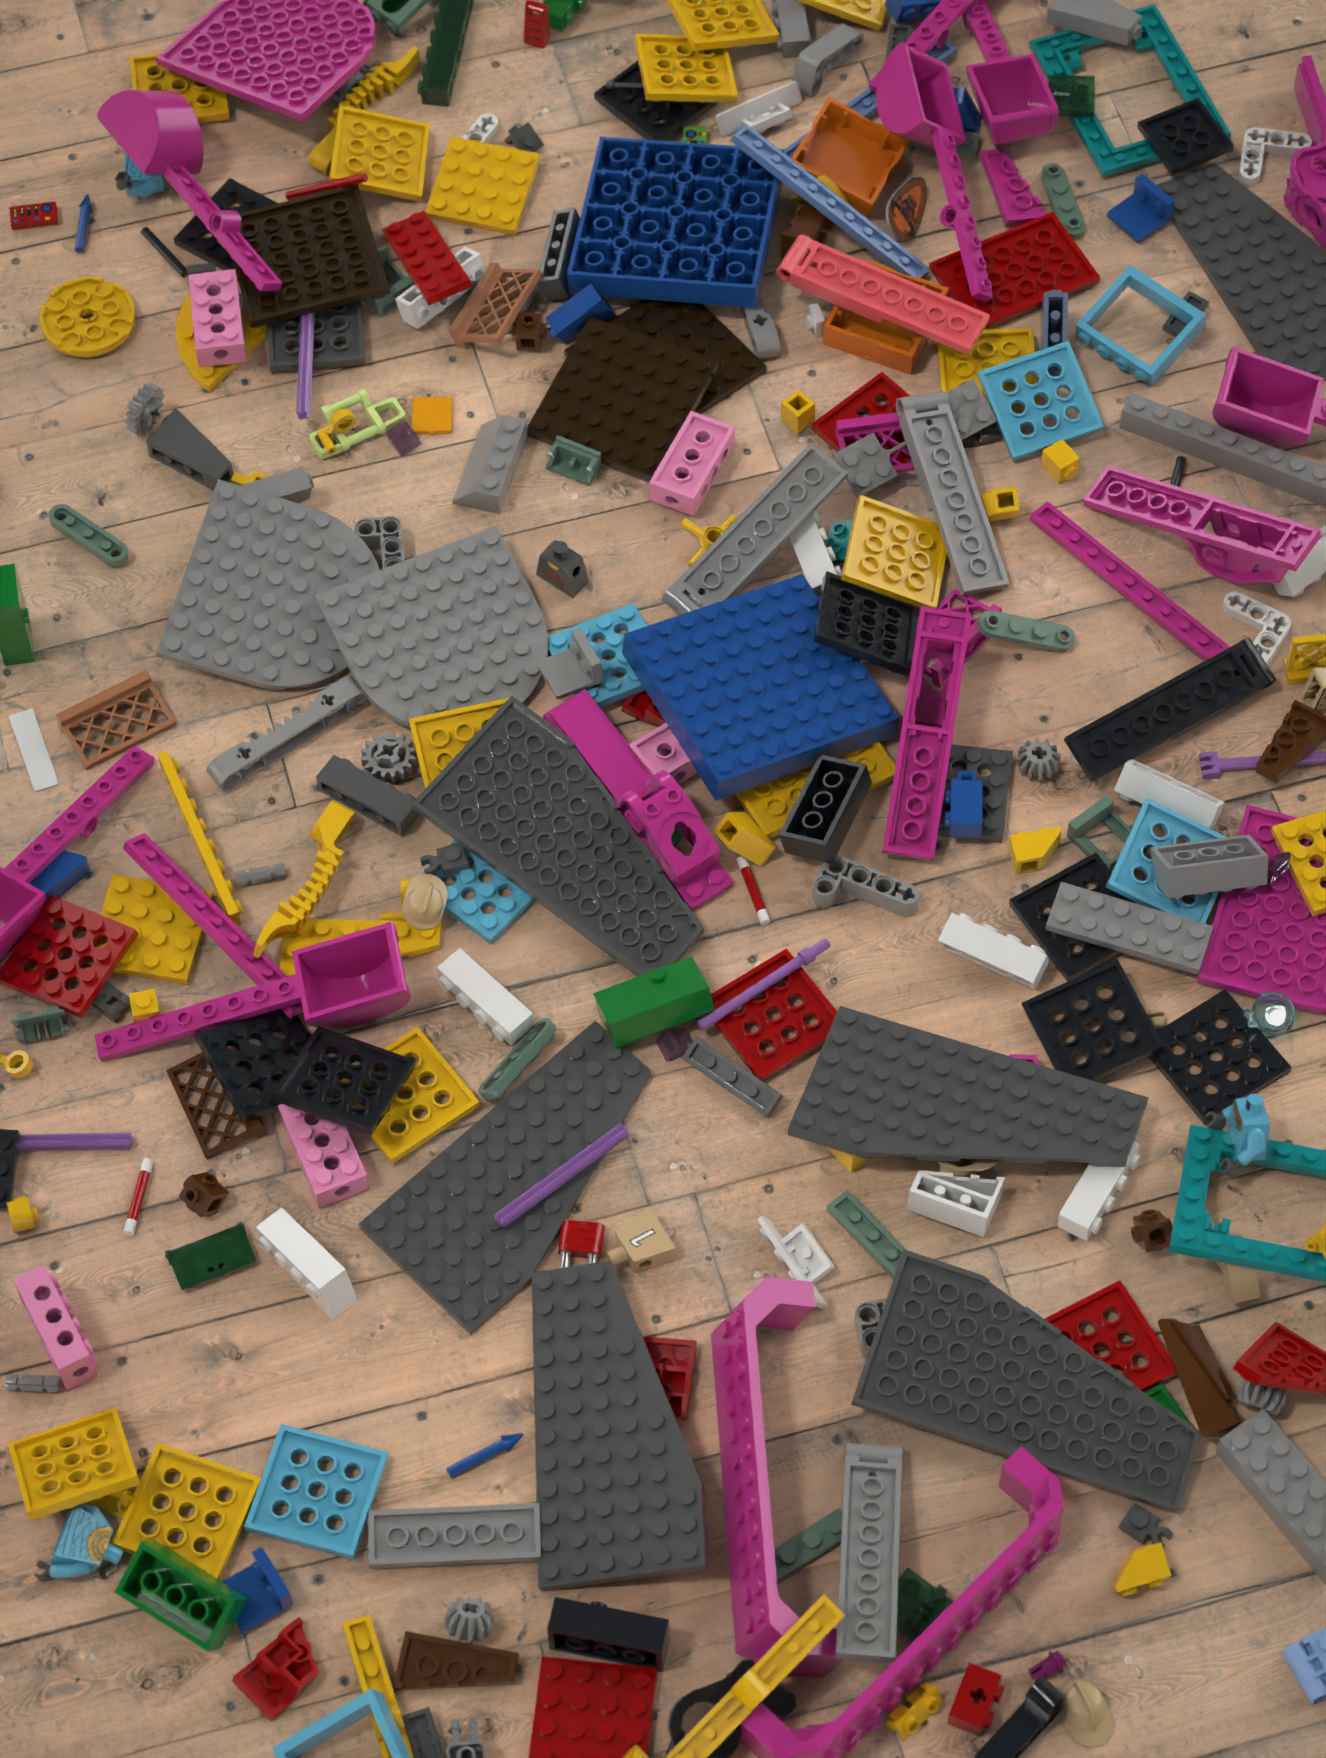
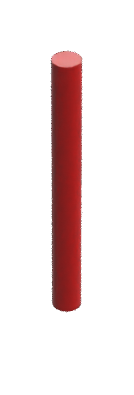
M364 172L290 190L285 195L287 200L302 198L367 182L368 176Z

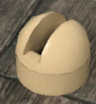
M1152 1009L1147 1013L1156 1031L1166 1026L1167 1018L1162 1010Z

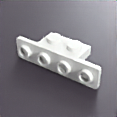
M792 81L717 114L716 120L720 135H729L738 131L745 124H748L759 134L765 132V129L772 126L784 124L786 120L793 118L790 107L802 102L798 83Z
M762 1216L759 1217L757 1221L761 1225L760 1233L768 1242L771 1241L776 1248L774 1250L776 1257L790 1268L788 1274L791 1279L813 1282L815 1306L822 1309L826 1308L828 1305L814 1284L835 1267L807 1225L801 1223L782 1238L771 1220Z

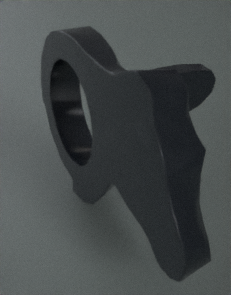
M742 1660L732 1672L725 1675L724 1679L693 1690L676 1701L669 1713L667 1724L670 1740L675 1746L684 1738L681 1724L687 1709L701 1702L710 1703L715 1706L755 1665L752 1660ZM779 1685L761 1702L773 1714L781 1716L789 1715L796 1708L794 1694L786 1691ZM741 1724L708 1758H729L733 1754L741 1739Z

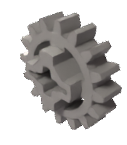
M145 383L143 389H138L137 395H133V399H130L127 406L129 411L126 413L128 418L125 424H127L126 428L140 436L141 434L145 435L147 430L152 429L153 423L156 424L157 419H160L162 414L160 408L164 406L162 400L165 397L162 394L163 389L152 383Z
M382 731V737L374 734L372 735L373 742L366 740V748L361 749V762L365 770L371 772L375 778L381 777L382 782L391 779L392 783H395L396 777L404 780L405 772L410 774L413 772L412 766L416 765V750L413 747L412 740L406 741L405 734L397 737L396 731H392L391 735H387L385 731Z

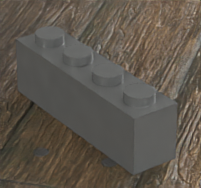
M575 208L553 211L540 265L542 276L537 282L548 301L569 298L570 296L567 271L580 221V216Z
M333 755L316 776L319 791L403 837L420 815V813L412 808V803L416 800L414 796L398 791L389 782L380 781L371 772L355 767L346 758L341 759Z

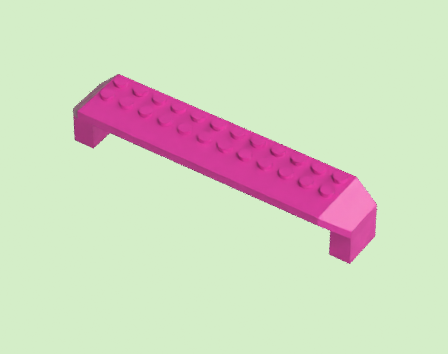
M766 1277L711 1333L735 1652L748 1660H752L754 1663H757L800 1619L778 1596L756 1327L794 1330L815 1308L813 1282ZM833 1628L789 1674L824 1677L844 1660L835 1659L837 1628Z
M1021 1446L1002 1465L999 1487L1028 1512L1029 1527L835 1721L791 1731L761 1703L741 1722V1743L757 1758H841L847 1751L852 1753L862 1741L860 1738L867 1731L872 1733L882 1722L880 1718L887 1711L891 1713L902 1702L901 1697L907 1691L911 1693L922 1681L920 1677L927 1670L930 1673L933 1672L942 1661L940 1657L947 1650L950 1653L954 1651L962 1641L960 1637L966 1631L970 1633L974 1631L981 1622L980 1617L986 1611L989 1613L994 1611L1001 1602L1000 1597L1006 1591L1011 1593L1021 1581L1019 1578L1025 1572L1030 1574L1040 1563L1039 1558L1045 1552L1050 1554L1057 1547L1064 1510L1060 1480Z

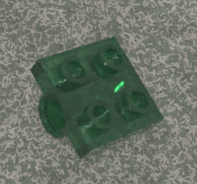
M1048 75V86L1058 106V116L1094 118L1095 76Z

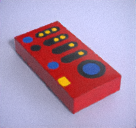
M56 201L9 207L12 230L59 224Z

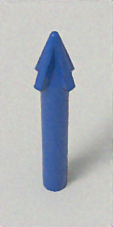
M88 194L79 204L81 209L75 252L77 253L84 252L89 213L93 212Z
M524 1434L501 1435L499 1441L447 1467L446 1470L450 1478L506 1449L509 1452Z

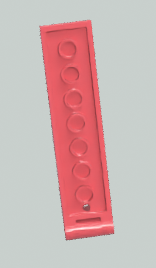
M798 235L776 270V274L780 279L786 282L791 281V286L880 324L883 319H886L968 355L990 317L985 312L812 240L806 235Z

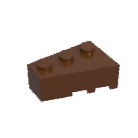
M806 200L797 211V220L791 219L789 222L790 230H783L781 233V262L798 235H806L812 240L825 245L828 230L834 228L835 223Z

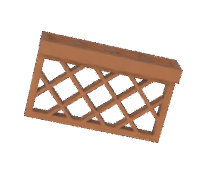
M490 263L448 330L459 348H466L469 342L501 343L542 276L540 270L501 269L498 263ZM527 278H530L528 281L520 285V282ZM514 285H518L516 288L510 290L509 292H505L507 289L513 287ZM518 294H520L518 298H516V299H514V300H512V301L510 302L509 299H511V298L517 296ZM507 301V304L495 310V307ZM510 311L508 315H506V316L502 317L501 319H499V316H501V315L505 314L506 312ZM494 319L497 320V321H495L494 323H492V324H490V325H488V326H486V327L484 326L485 324L489 323L490 321H492V320H494ZM499 328L496 335L489 334Z
M147 670L56 714L60 730L66 735L86 770L176 725V721L153 685ZM148 691L154 697L152 705L138 702L140 695ZM122 704L132 706L129 717L117 714L118 706ZM136 707L150 711L147 721L133 718ZM153 712L164 714L167 721L161 724L150 722ZM100 715L110 717L107 728L93 725L95 718ZM114 719L127 722L124 732L111 729ZM131 723L145 726L143 733L137 736L128 734ZM78 726L87 728L84 739L73 737L70 730ZM91 730L105 733L101 744L88 740ZM109 734L122 737L120 744L115 747L105 745ZM85 747L98 748L97 756L87 760L83 754Z

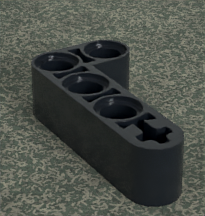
M1041 1676L1026 1693L1025 1701L972 1758H1019L1060 1713L1064 1705L1065 1695Z

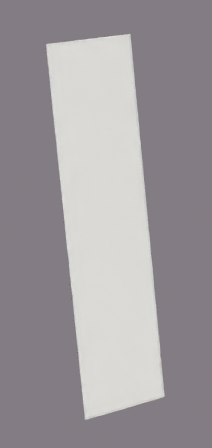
M33 708L9 715L8 717L34 791L58 785L59 781Z

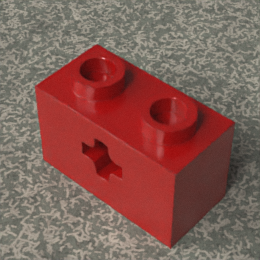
M969 1662L949 1712L947 1724L981 1737L984 1728L989 1730L995 1714L990 1710L994 1702H1000L1005 1688L1000 1685L1002 1675ZM977 1697L982 1698L978 1705L973 1703Z

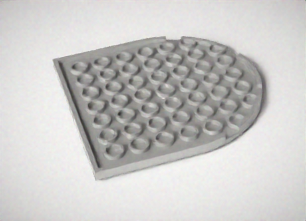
M218 479L159 644L157 657L266 689L285 690V688L303 687L304 689L328 682L343 674L349 668L314 600V595L379 570L378 564L372 552L359 535L334 516L309 506Z
M497 526L314 595V600L355 682L364 692L365 697L371 704H375L385 712L388 718L410 728V718L510 698L511 695L524 704L526 700L528 701L542 679L543 675L537 666V661L547 658L548 635L544 617Z

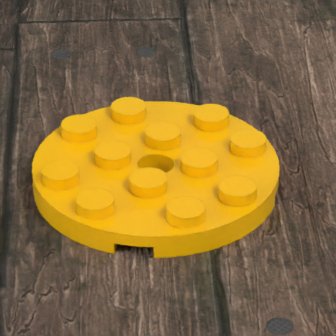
M80 277L59 285L49 293L50 297L44 305L42 304L40 309V325L47 342L56 350L75 357L90 358L115 350L129 337L136 321L134 303L127 290L116 282L113 284L103 281L102 277ZM86 314L93 315V317L90 318L91 321H88V319H83L82 317Z

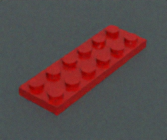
M425 211L414 213L410 217L394 222L382 229L384 237L428 306L472 287L469 277Z

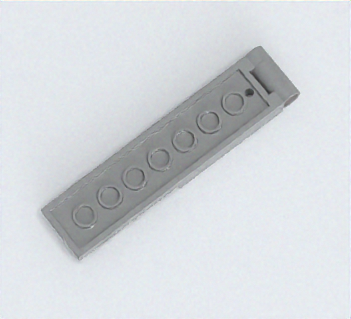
M939 391L898 398L896 400V411L898 416L901 417L899 423L929 512H934L961 596L1007 588L1010 583L946 392Z
M810 443L699 559L667 589L662 597V601L676 613L682 615L737 596L782 550L781 545L848 477V472L813 443Z
M858 1443L845 1444L838 1609L845 1616L837 1624L835 1659L892 1664L895 1661L902 1447Z

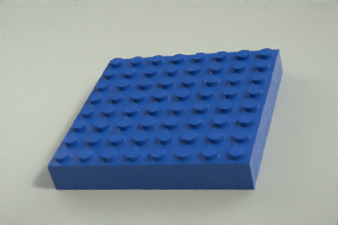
M600 137L567 271L569 294H577L591 283L602 296L757 308L783 182L737 146Z
M803 574L624 634L623 656L668 724V727L715 801L812 767L819 754L838 758L874 745L875 742L894 738L896 735L899 717L861 660L814 642L820 599Z

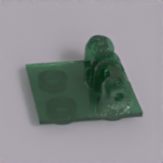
M907 1568L898 1579L896 1629L914 1642L954 1601L946 1596L948 1591L943 1586L938 1585L936 1588L910 1568Z

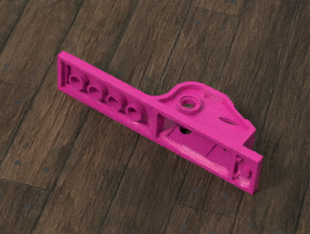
M1307 55L1302 56L1301 63H1298L1294 92L1313 146L1298 150L1291 159L1290 178H1287L1284 205L1286 208L1289 207L1292 218L1300 226H1304L1315 237L1314 240L1326 249V97L1312 56ZM1317 215H1319L1322 228L1317 224Z
M1109 465L1082 499L1086 507L1179 536L1190 546L1196 562L1205 571L1215 577L1240 585L1252 584V582L1280 583L1288 570H1298L1322 536L1318 528ZM1209 521L1216 535L1203 530Z
M922 606L920 608L882 853L934 861L971 614ZM933 657L939 658L949 671V678L940 691L933 690L932 686L924 679V669ZM915 723L925 724V725H932V726H938V727H942V728L929 727V726H923V725H916Z
M586 689L543 714L544 720L573 741L575 748L609 792L622 815L639 839L644 842L662 868L664 875L692 912L733 886L734 881L719 863L720 848L710 835L690 798L667 771L661 770L652 775ZM674 827L685 841H689L692 845L691 855L684 856L681 851H678L673 846L671 836L675 830Z

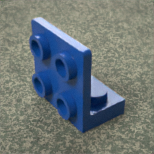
M1140 174L1135 178L1133 194L1109 210L1107 217L1136 242H1141L1172 220L1175 200L1144 174Z
M263 1547L252 1552L255 1561L253 1564L222 1581L248 1598L235 1621L242 1633H247L293 1606L289 1590Z

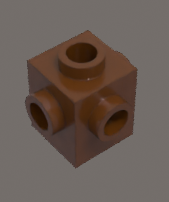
M519 312L517 322H513L512 336H515L517 350H541L542 338L547 337V324L543 323L542 314Z
M205 1172L189 1176L185 1180L184 1188L178 1197L186 1203L189 1210L195 1212L199 1217L216 1214L229 1192L218 1182L214 1175Z
M1145 1210L1141 1212V1215L1133 1217L1134 1227H1131L1133 1241L1138 1243L1146 1253L1159 1251L1170 1246L1172 1224L1170 1219L1165 1218L1159 1210Z

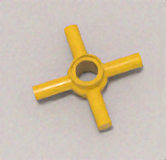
M731 514L720 527L709 526L705 530L687 518L683 519L680 526L699 538L701 546L699 551L687 563L689 567L737 519V516Z

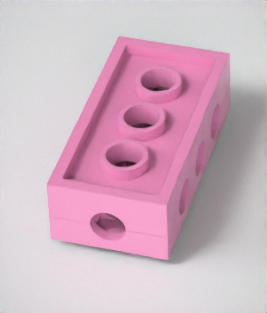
M236 269L188 275L195 347L199 367L247 362Z
M690 411L649 482L650 500L695 516L735 446V427Z
M667 723L662 724L629 744L630 748L652 775L665 770L680 784L697 774L696 769Z
M284 1104L278 1105L282 1125L319 1209L370 1189L366 1171L345 1126Z
M42 1265L13 1279L21 1302L66 1391L68 1392L96 1378L97 1374L94 1367L98 1366V1362L94 1356V1351L88 1339H85L82 1327L77 1317H74L65 1294H62L54 1272L48 1274L45 1266Z

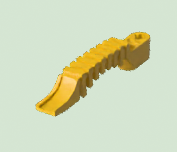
M414 46L401 59L393 62H382L379 67L375 66L372 68V73L368 72L365 75V80L361 79L358 82V87L354 86L351 89L352 94L348 93L345 96V102L341 101L339 105L367 110L369 108L367 101L372 105L377 102L374 95L383 99L385 97L383 90L393 95L396 92L394 85L399 88L419 65V48ZM337 108L332 111L333 117L330 116L327 119L329 134L311 151L308 157V165L328 176L330 175Z
M334 800L324 810L309 837L316 841L319 849L316 853V863L312 867L314 871L310 875L311 881L307 880L305 890L300 888L298 898L291 895L289 905L282 900L279 902V912L275 910L258 937L253 953L254 957L259 959L272 941L282 937H291L295 931L298 933L302 929V925L308 921L309 915H312L315 911V907L320 903L321 897L325 895L341 864L344 851L336 848V845L348 830L356 812Z

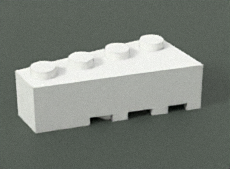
M282 1207L256 1226L260 1236L258 1243L267 1253L270 1251L273 1254L276 1262L282 1268L285 1267L293 1279L303 1287L332 1321L358 1301L346 1269Z

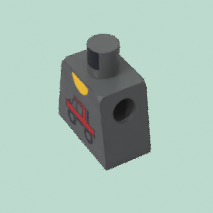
M554 540L540 554L536 575L571 598H574L588 583L582 556L568 548L567 543L564 541Z

